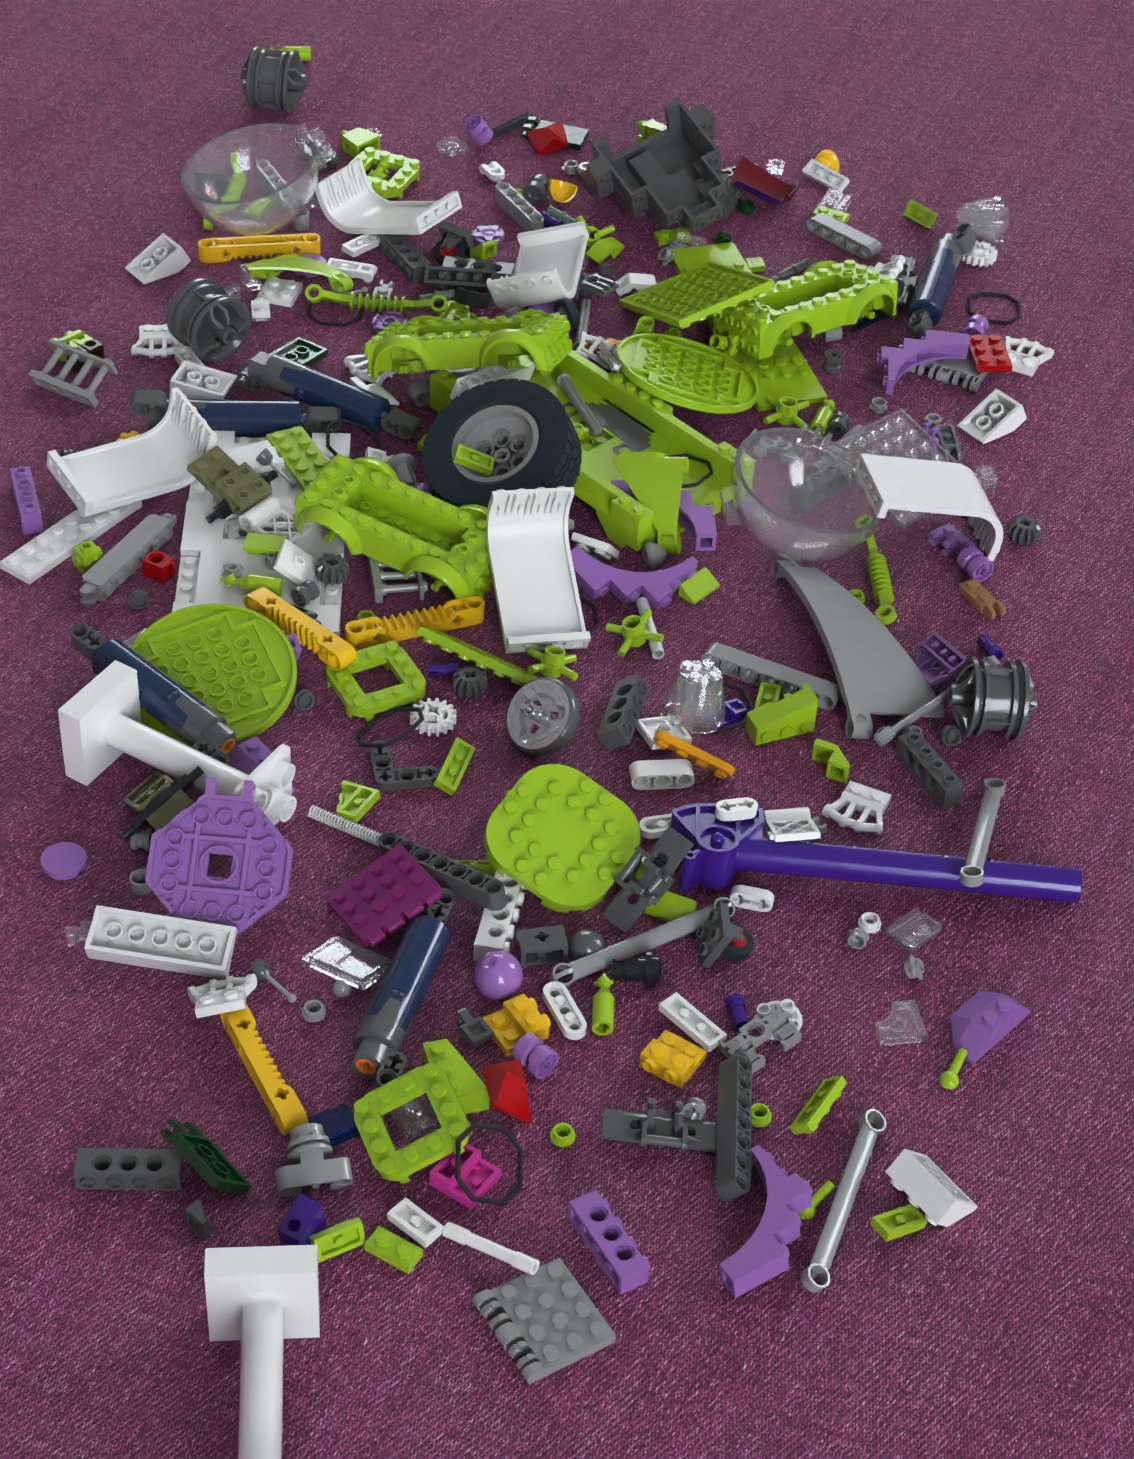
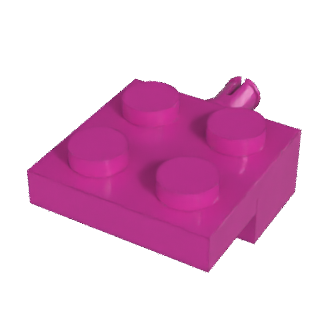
M466 1143L463 1147L465 1151L461 1154L460 1178L474 1197L483 1198L502 1177V1170L481 1158V1151ZM453 1152L434 1162L436 1166L430 1171L429 1185L472 1210L478 1202L471 1201L456 1182L455 1153Z

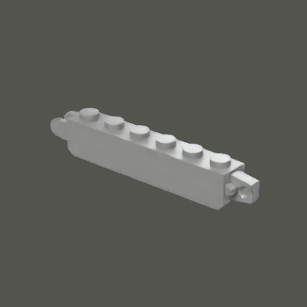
M167 512L162 516L156 514L148 515L82 575L83 586L79 590L83 597L81 599L82 606L89 607L97 600L100 602L104 601L131 574L136 572L142 565V559L154 549L159 550L161 546L169 541L173 535L172 528L177 523V516Z

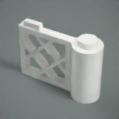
M271 496L266 497L238 518L241 528L246 532L251 533L254 531L258 534L285 536L293 544L311 531L310 524L305 523L302 528V535L297 532H291V528H295L294 517L281 509L278 500ZM281 516L287 522H276V519ZM273 527L274 531H265L263 528ZM276 528H288V532H277Z
M809 807L763 810V829L767 833L769 840L783 842L821 838L820 830L811 819Z

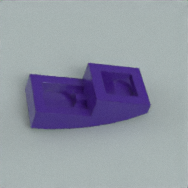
M734 698L722 702L720 710L705 714L703 722L712 729L732 725L743 719L750 709L741 700Z

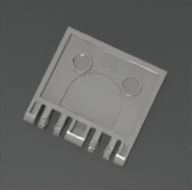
M969 352L967 359L935 360L920 364L907 371L914 374L917 371V375L922 376L925 368H929L928 378L932 379L937 372L935 380L948 384L953 376L951 382L953 386H956L961 378L964 379L962 388L967 389L969 387V391L972 392L978 391L980 384L988 374V372L975 371Z
M560 1257L540 1266L534 1275L523 1274L492 1290L485 1289L477 1293L472 1299L473 1304L484 1318H490L502 1312L495 1316L488 1325L493 1331L495 1330V1336L503 1348L508 1350L507 1353L512 1359L529 1352L525 1357L520 1358L516 1364L518 1369L522 1371V1376L529 1384L616 1342L615 1333Z

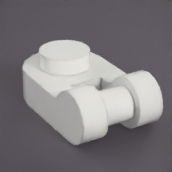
M496 161L490 162L488 165H479L480 173L485 174L493 182H500L505 178V170Z

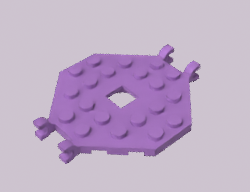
M207 777L205 793L189 808H185L172 818L171 822L152 834L145 882L173 917L233 926L237 928L236 937H238L288 897L294 849L253 800L256 789L254 781L244 780L243 796L241 797L216 794L219 781H217L216 777ZM210 854L233 856L229 878L207 876Z

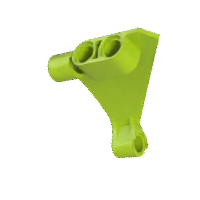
M283 254L271 259H261L244 265L245 269L250 270L252 278L270 279L278 276L283 271L291 270L326 276L332 290H337L341 294L351 291L354 285L352 279L338 269L323 262L298 255Z
M621 452L612 461L638 502L653 511L652 524L658 532L657 544H660L661 548L664 547L666 554H680L681 537L678 528L683 474H688L689 471L688 457H671L661 452Z

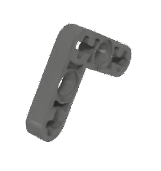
M376 740V741H373V742H371V743H386V742L383 741V740ZM389 746L385 748H369L374 782L378 790L397 791L434 786L433 784L439 773L436 767L417 766L394 769ZM386 764L388 766L382 768L378 767L377 765ZM382 776H386V781L382 779ZM407 776V777H411V778H413V779H411V780H403L402 778Z

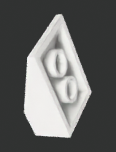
M163 233L132 260L125 269L140 282L147 284L180 272L191 260L180 245Z
M184 360L170 380L169 399L171 389L177 387L186 395L187 399H223L237 379V375Z
M995 389L957 427L982 444H986L1013 432L1027 417L1022 404L1000 390Z

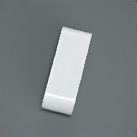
M687 759L640 760L631 763L629 766L631 784L636 790L682 789L691 787L695 782L692 764Z

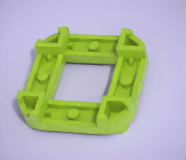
M366 147L365 151L360 152L351 161L362 159L365 172L368 169L374 170L383 159L389 163L388 168L398 170L389 181L367 176L374 191L385 199L397 197L400 200L403 198V191L413 181L418 182L420 179L418 159H410L403 155L389 153L388 151L375 150L373 147Z
M388 641L356 651L357 660L340 671H336L328 665L326 667L327 686H332L346 708V715L350 718L356 716L366 718V722H370L376 713L409 703L412 707L414 704L419 705V700H422L426 695V680L407 652L398 646L396 641ZM383 665L386 670L391 669L401 683L364 694L351 674Z
M434 1063L419 1066L367 1093L354 1104V1120L372 1164L383 1179L400 1181L401 1184L411 1181L409 1175L453 1152L455 1153L456 1140L471 1126L452 1087V1083L445 1072ZM426 1093L441 1128L396 1151L384 1123L383 1115ZM470 1134L461 1142V1154L465 1151L463 1147L469 1140Z

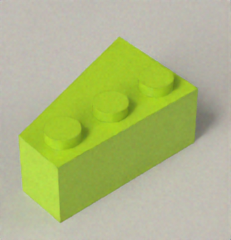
M808 683L802 686V690L792 695L790 692L784 694V699L775 703L770 701L746 714L745 730L755 745L814 732L819 699Z
M448 1039L423 1043V1065L434 1063L445 1072L452 1083L464 1113L470 1114L489 1110L490 1099L486 1085Z

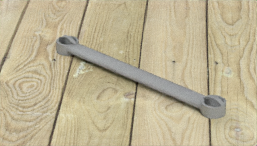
M995 655L984 658L989 666H999L1001 664ZM949 688L894 726L880 728L875 733L873 740L880 748L885 746L899 732L948 700Z
M987 778L984 780V794L965 866L960 870V883L967 887H979L983 884V868L1000 800L1005 795L1006 782L1000 778Z
M719 897L713 904L573 962L559 963L552 969L550 981L560 982L559 978L569 974L570 981L563 983L568 988L574 981L610 967L612 959L623 960L697 931L698 927L701 924L703 925L708 918L710 911L714 910L719 902L728 904L731 919L735 913V905L729 898ZM564 969V971H561L555 975L556 970Z
M869 1109L859 1117L858 1124L860 1130L810 1265L801 1273L802 1284L812 1293L820 1292L830 1283L829 1269L877 1136L886 1128V1120L883 1114L876 1109ZM873 1121H875L877 1129L871 1126ZM817 1275L821 1280V1285L813 1281Z

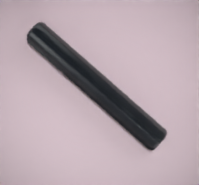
M528 111L491 129L493 131L491 140L528 123V117L533 116V114Z

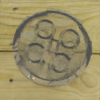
M995 195L964 202L961 208L956 210V218H958L957 227L969 223L978 242L984 241L995 247L1004 246L1006 242L1004 235L1010 226V206L1005 202L1007 196Z
M712 660L682 661L681 667L662 703L661 715L669 725L674 726L676 724L687 728L688 733L706 734L717 731L718 727L725 721L726 708L723 676L720 669L714 666L715 663Z

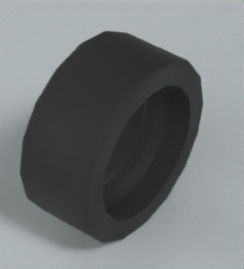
M458 287L455 301L467 306L488 308L491 294L482 290Z

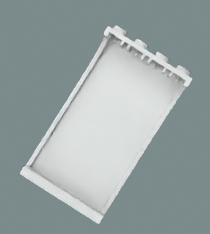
M356 159L314 185L318 202L324 215L336 228L349 234L421 235L462 208L458 191H452L438 201L387 200L377 194L371 187L362 159Z
M584 221L518 233L517 239L520 243V250L513 276L508 277L506 275L505 278L501 276L500 279L494 280L488 278L486 282L491 296L500 310L506 311L556 302L564 298L572 299L575 296L589 237Z
M177 387L171 389L169 406L165 416L151 430L134 437L62 457L59 456L56 450L48 451L47 468L82 515L86 517L169 493L191 484L196 478L187 471V465L216 446L217 434L188 401L186 395Z
M860 454L854 470L877 518H885L888 509L967 516V523H970L969 527H973L975 530L973 535H976L975 539H979L981 542L979 547H982L981 551L986 552V557L990 561L995 560L1003 541V527L976 475L970 468L951 462Z
M559 486L557 488L539 487L537 489L519 488L517 490L499 489L492 491L486 519L487 549L506 654L524 653L530 647L538 651H545L547 646H556L563 650L587 648L591 640L590 631L585 629L569 545L568 518L570 506L575 495L573 487Z

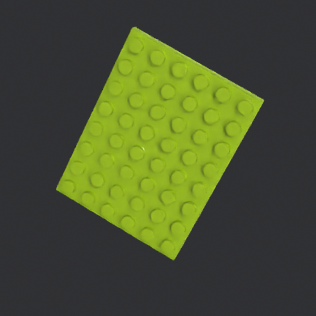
M708 261L619 300L620 307L683 329L691 326L692 322L707 319L706 316L721 313L722 309L735 307L738 305V302L751 300L754 298V295L767 293L770 291V288L776 285L774 279Z

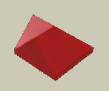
M563 122L527 131V136L538 156L569 147Z
M515 1060L484 1066L482 1071L491 1107L529 1123L531 1115L521 1061Z

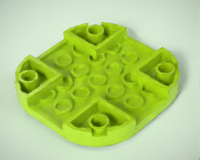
M546 764L535 767L525 773L493 811L484 832L483 843H485L486 857L494 870L502 877L505 874L542 899L541 904L561 913L578 910L583 912L601 902L605 894L615 883L612 878L618 876L636 852L635 848L639 846L640 829L631 809L592 779L569 766Z

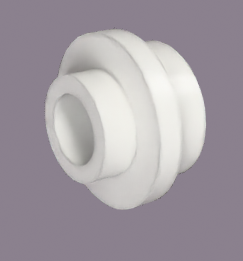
M865 912L858 919V927L864 929L867 933H876L881 928V920L876 913Z

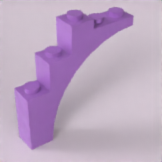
M926 330L925 337L921 336V339L904 338L903 345H899V348L882 346L881 353H877L876 364H879V372H883L882 387H885V394L893 395L894 386L898 379L915 366L942 359H967L969 334Z
M611 480L613 485L637 500L625 480ZM681 490L678 523L689 534L695 551H715L717 531L713 505H693L691 490Z
M579 546L571 550L576 582L593 600L598 596H604L610 589L624 605L630 601L635 602L642 595V597L648 599L649 604L657 611L661 607H667L672 602L673 591L682 584L683 580L692 578L697 572L698 561L693 556L678 565L664 570L632 572L603 564L591 557Z
M760 1145L751 1149L752 1166L762 1179L767 1193L764 1214L751 1238L735 1254L719 1264L721 1281L735 1298L789 1269L788 1257L790 1253L786 1245L801 1237V1219L798 1213L812 1206L811 1194H813V1190L807 1180L803 1181L797 1173L789 1176L784 1168L780 1169L772 1154L765 1152Z

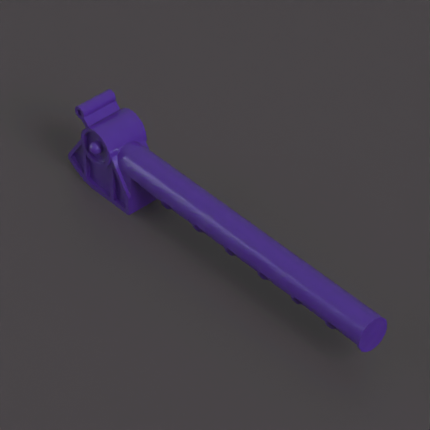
M695 803L672 809L670 827L694 844L681 861L679 889L685 892L691 891L695 884L707 889L726 888L732 884L734 876L740 870L1072 903H1078L1081 895L1082 869L1080 866L1068 868L1040 865L1039 862L1027 864L996 861L993 858H988L985 860L983 868V884L972 888L960 883V870L965 866L967 859L965 857L948 856L947 853L934 855L903 852L902 849L893 851L856 847L855 844L841 846L811 843L810 840L805 842H775L774 840H769V838H763V808H757V814L754 818L736 821H721L715 817L717 803Z

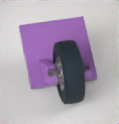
M568 298L528 308V310H541L548 314L560 313V315H566L567 321L570 322V331L576 329L579 325L580 318L577 307Z

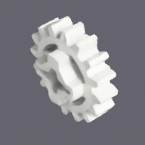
M976 240L973 250L962 255V261H966V264H971L972 266L978 265L982 267L985 265L987 267L988 264L993 265L996 262L997 250L990 243L987 244L984 241L979 243Z
M427 698V702L419 700V705H413V707L421 708L424 720L415 729H419V734L427 732L429 737L432 733L439 736L440 732L447 734V729L453 730V725H456V709H453V704L447 705V700L439 702V698H436L435 701ZM410 712V725H413L419 719L418 712Z

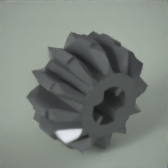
M1023 515L1019 517L1014 516L1008 523V538L1012 539L1013 543H1019V545L1025 544L1028 546V544H1035L1041 534L1040 523L1036 521V518H1029V515L1027 517Z
M333 553L329 556L324 554L323 558H318L315 573L318 581L323 582L324 585H341V582L347 581L350 566L347 558H342L341 554L337 556L333 555Z
M463 665L462 669H456V672L453 674V690L459 697L465 696L467 700L469 697L476 699L478 695L483 696L488 687L486 672L481 671L480 667L473 668L472 665L470 667Z

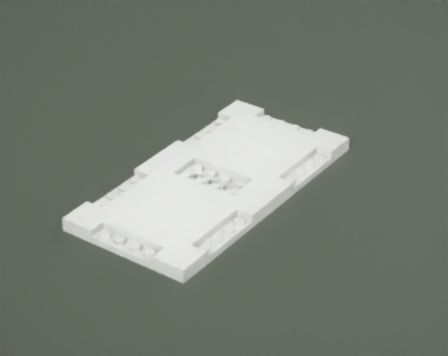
M215 431L217 434L216 446L218 445L223 451L266 440V437H235V431ZM312 433L313 442L327 461L333 459L335 456L326 447V433ZM330 433V446L338 454L349 459L351 433ZM284 468V469H283V472H284L291 480H294V479L292 478V476L289 474V472L287 471V469ZM268 471V472H264V473H260V474L267 475V474H269V473L272 472V471ZM278 477L270 482L272 487L270 496L278 500L281 509L294 517L296 512L295 499L303 491L298 485L294 488L290 487L286 479ZM197 479L190 484L189 499L186 504L180 549V566L172 612L189 606L210 603L245 607L243 597L249 592L236 584L229 589L225 583L220 581V578L223 577L222 572H224L223 565L230 563L243 565V570H241L242 577L255 574L283 578V591L279 597L290 604L296 605L291 598V590L299 585L278 571L269 570L266 567V555L248 554L247 551L243 550L246 536L242 535H247L248 532L244 531L239 524L238 518L241 515L232 513L225 519L218 518L212 524H209L206 516L214 512L213 507L217 503L213 501L214 496ZM280 516L276 519V522H287V520ZM308 522L311 528L310 533L295 543L297 547L317 560L320 557L323 558L324 554L328 556L332 553L336 556L341 554L342 558L345 554V542L341 537H335L331 543L325 541L324 536L329 531L318 523ZM273 527L263 528L265 531H274ZM276 528L277 532H288V528ZM291 528V532H297V529ZM315 573L313 581L319 587L320 595L315 600H310L309 604L301 608L317 613L318 617L316 620L340 637L343 582H341V585H324L323 582L318 581Z

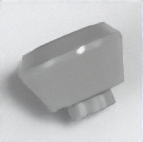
M646 542L643 545V561L649 569L659 566L666 559L664 547L661 548L660 544Z

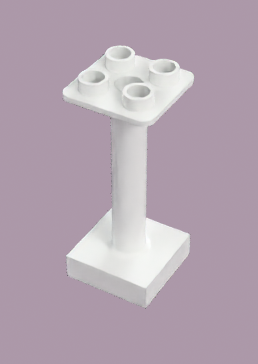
M117 660L111 663L58 709L66 776L86 786L118 757L126 753L177 779L181 778L185 773L188 775L199 766L204 771V774L194 781V787L204 792L207 777H216L217 781H219L216 794L241 797L243 796L244 780L254 781L256 789L253 800L274 826L279 821H288L296 809L297 799L292 796V780L295 776L296 768L294 764H291L289 746L281 744L251 774L247 775L143 725L141 721L137 670Z
M318 1245L205 1248L204 1280L209 1340H241L238 1459H282L283 1339L320 1338Z

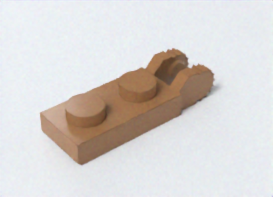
M975 578L958 584V591L989 620L994 619L996 614L999 616L1006 614V608L1003 603L991 595Z

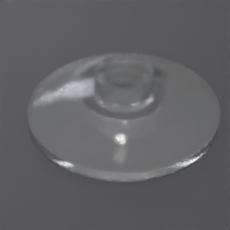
M445 137L436 142V149L442 154L456 156L468 150V143L461 138Z

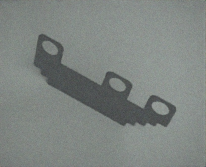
M569 402V403L563 405L564 408L567 407V406H573V407H574V405L572 404V402ZM585 402L601 428L605 426L625 441L613 448L617 454L621 453L619 452L620 447H629L631 452H639L651 446L648 443L651 439L648 437L652 434L611 404L604 405L600 403L597 405L594 402ZM576 410V411L573 412V413H567V414H568L569 416H573V415L578 414V411ZM581 421L580 424L586 427L585 422Z

